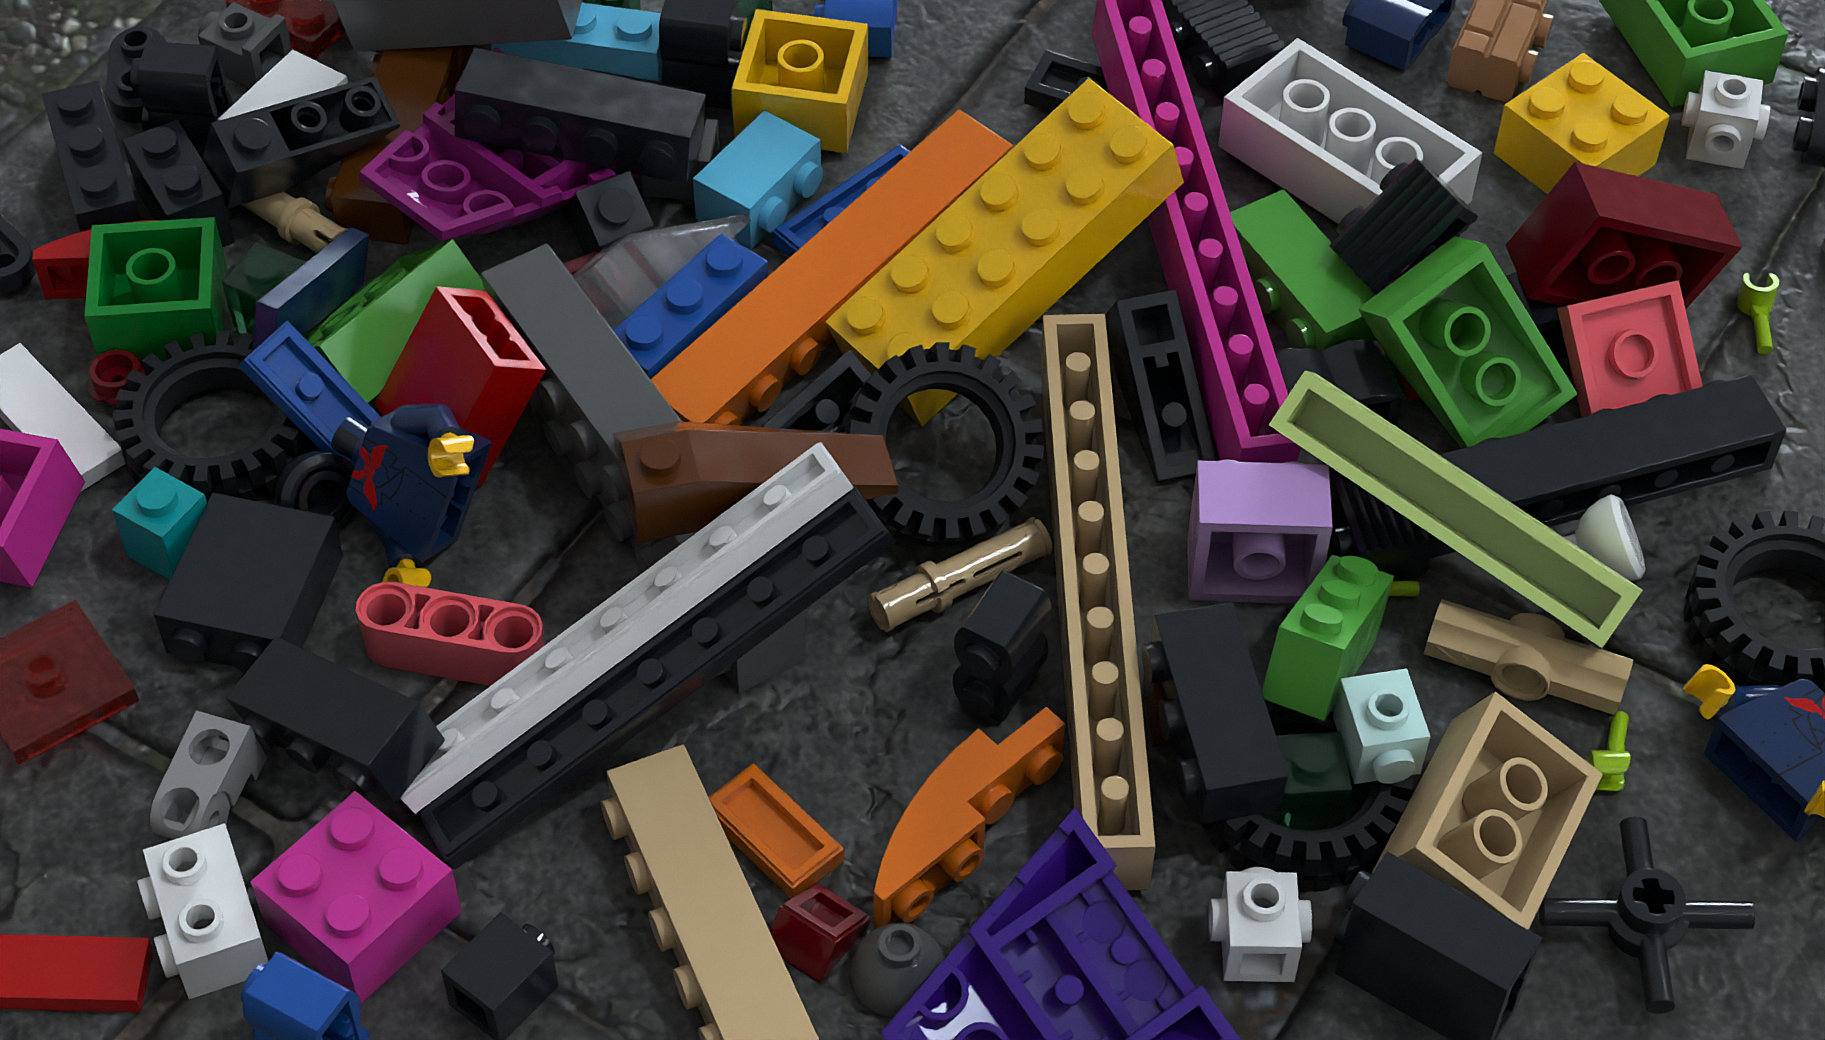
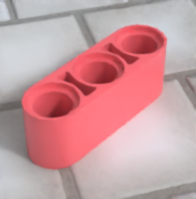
M381 582L371 585L361 593L356 603V614L366 654L375 664L383 667L491 686L546 645L543 623L539 614L532 608L522 604L397 582Z

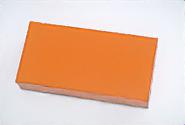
M754 763L708 797L726 837L790 899L814 883H817L844 862V848Z

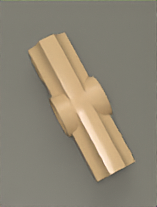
M1443 599L1439 603L1424 651L1425 655L1490 675L1495 687L1503 694L1514 699L1534 701L1545 697L1546 694H1550L1615 716L1633 665V659L1565 638L1562 628L1552 619L1543 615L1520 613L1507 620Z

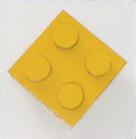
M756 9L732 86L734 138L766 110L821 139V150L847 153L868 76V24Z
M1582 53L1504 105L1493 154L1546 194L1552 190L1574 162L1640 176L1656 165L1670 115L1585 53Z

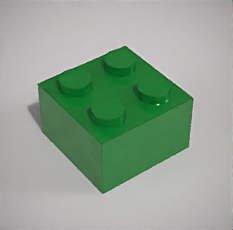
M215 217L92 225L84 317L97 356L106 351L119 349L131 352L137 357L139 362H142L150 353L156 355L161 361L168 360L164 345L176 340L183 352L191 350L193 347L189 335L202 332L206 346L216 345L217 331H224L227 264Z

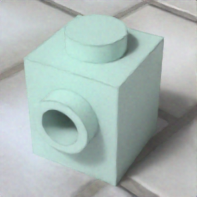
M1407 668L1341 678L1333 720L1354 784L1372 781L1387 784L1396 783L1407 779L1411 775L1421 774L1430 734Z

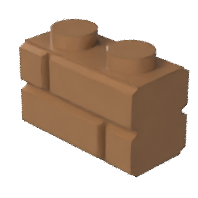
M1474 0L1453 47L1446 80L1449 86L1471 93L1479 90L1482 96L1506 103L1512 100L1518 83L1521 82L1529 85L1533 77L1539 57V52L1534 51L1533 47L1545 48L1554 21L1553 15L1545 13L1548 0Z

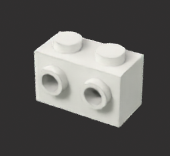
M225 823L143 849L150 876L137 880L149 920L162 917L167 932L166 934L154 937L160 962L166 978L180 974L189 1000L246 981L254 968L262 963L267 964L269 962Z

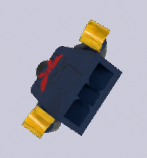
M445 404L404 405L372 422L370 426L350 416L339 425L332 438V448L356 462L346 495L349 503L365 515L385 547L390 569L385 573L383 582H397L429 587L432 580L431 573L427 569L421 568V561H426L458 540L492 442L480 435L460 428L450 407Z
M1709 664L1703 665L1682 690L1685 694L1693 695L1703 702L1699 707V712L1705 719H1710L1715 714L1719 715L1704 755L1797 842L1821 817L1825 820V693L1812 681L1799 679L1783 687L1778 684L1735 686L1726 673L1719 668Z

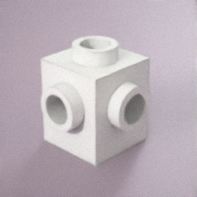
M1705 70L1699 93L1688 92L1683 109L1681 126L1690 127L1686 159L1739 169L1744 168L1753 138L1764 139L1769 121L1770 106L1761 104L1763 80Z
M1264 867L1248 868L1241 872L1226 871L1221 899H1210L1208 915L1210 941H1222L1224 981H1295L1302 943H1310L1312 933L1310 900H1299L1297 873L1275 872Z

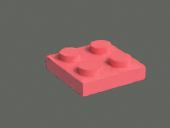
M1679 280L1557 308L1582 418L1602 409H1618L1646 402L1660 394L1673 395L1703 387Z

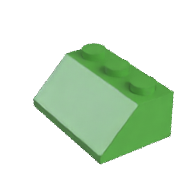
M451 239L401 256L333 310L303 337L375 409V402L436 286L484 291L483 282L458 245Z

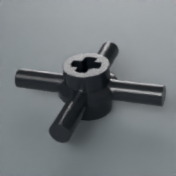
M1629 817L1622 820L1619 824L1627 877L1613 885L1606 899L1544 897L1539 906V919L1542 926L1608 927L1613 943L1624 953L1639 958L1646 1010L1654 1014H1663L1675 1008L1667 950L1675 947L1683 939L1688 928L1752 930L1755 925V908L1751 901L1686 900L1682 886L1673 876L1664 871L1654 869L1647 820L1642 817Z

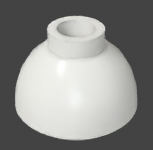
M1612 494L1599 499L1591 505L1580 518L1575 533L1564 537L1629 581L1640 580L1645 572L1644 557L1629 513L1623 501Z

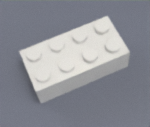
M1299 38L1295 39L1224 97L1218 146L1338 224L1353 209L1359 206H1363L1366 209L1383 192L1379 187L1380 183L1391 169L1403 162L1409 165L1415 158L1430 166L1467 205L1472 201L1482 157L1481 151Z

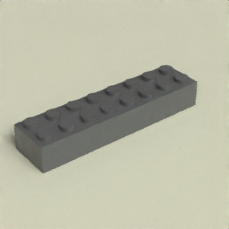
M545 244L481 272L484 291L489 293L546 369L524 409L525 412L530 416L537 413L544 423V432L551 448L557 456L561 457L566 454L571 460L574 474L581 490L589 499L597 496L604 506L605 518L612 533L620 542L628 539L635 549L636 561L643 573L697 532L638 543L613 433L682 421L548 244ZM805 610L716 676L724 673L740 694L805 661Z

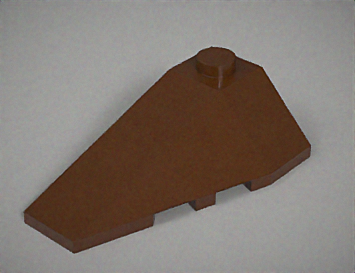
M678 421L613 433L638 543L700 531L812 446L820 442L865 500L898 494V482L883 435Z

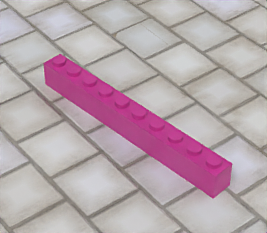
M1097 0L1091 34L1109 94L1174 145L1184 183L1147 216V220L1169 291L1176 290L1202 402L1220 460L1230 459L1239 462H1297L1301 447L1269 426V423L1287 398L1288 392L1162 0Z

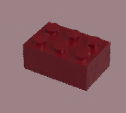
M1578 162L1573 163L1505 245L1528 299L1568 306L1679 280L1685 310L1743 248L1717 194Z

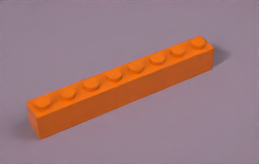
M958 109L650 380L682 422L741 426L757 410L759 412L767 410L778 398L782 387L797 374L804 375L808 373L819 360L822 351L834 341L825 321L1013 148V145Z

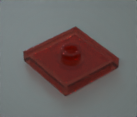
M76 600L0 638V738L17 765L139 701L135 687Z

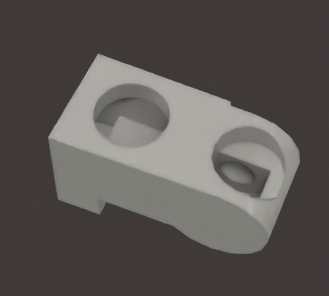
M196 710L154 797L150 812V826L154 834L174 840L227 823L231 806L234 807L247 780L256 781L267 760V756L251 726ZM219 736L225 737L229 741L222 740Z

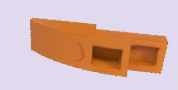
M1045 707L998 745L978 728L957 746L927 778L909 803L893 831L881 861L874 889L875 928L886 924L900 923L901 921L905 923L914 921L928 908L934 894L952 880L960 882L969 877L978 868L984 857L985 824H993L1002 818L1010 809L1015 797L1031 784L1041 785L1057 772L1063 762L1065 723L1050 709Z

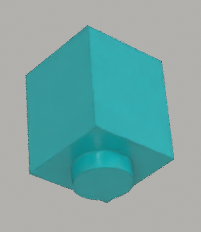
M154 467L112 509L127 556L171 580L207 505L204 493Z

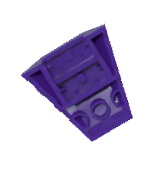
M1075 807L881 1032L885 1040H1241L1202 985L1197 988L1194 986L1114 874L1113 870L1117 865Z

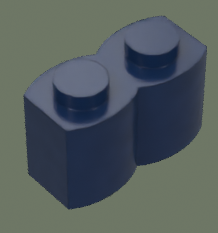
M1350 0L1342 20L1343 26L1348 27L1345 45L1401 70H1407L1420 56L1429 39L1433 38L1447 22L1455 8L1456 0Z

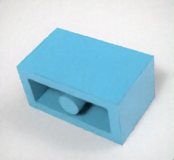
M764 110L693 178L696 219L752 249L768 232L772 233L776 227L781 225L787 214L803 198H809L818 189L823 178L821 139Z

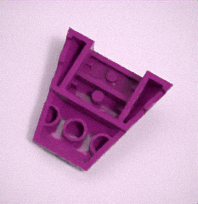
M495 47L492 50L494 52L504 53L497 47ZM454 94L443 105L435 102L423 113V123L415 131L411 132L405 129L360 171V181L441 241L493 232L529 222L567 207L575 191L625 172L454 137ZM631 173L633 179L642 176L639 174Z

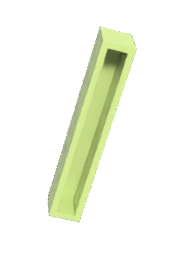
M1306 370L1303 372L1269 423L1270 427L1601 648L1607 643L1643 591L1316 373Z

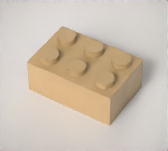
M1494 692L1452 719L1374 870L1388 851L1522 927L1529 929L1603 774L1497 692Z

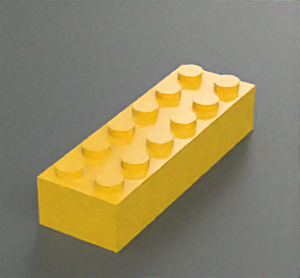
M1088 78L825 321L842 355L851 350L871 375L896 354L899 357L909 348L922 345L923 349H930L936 342H950L949 349L958 350L963 344L975 347L977 349L974 356L982 360L989 354L997 358L1184 183L1174 145ZM928 389L909 395L897 405L923 427L957 393L949 390Z

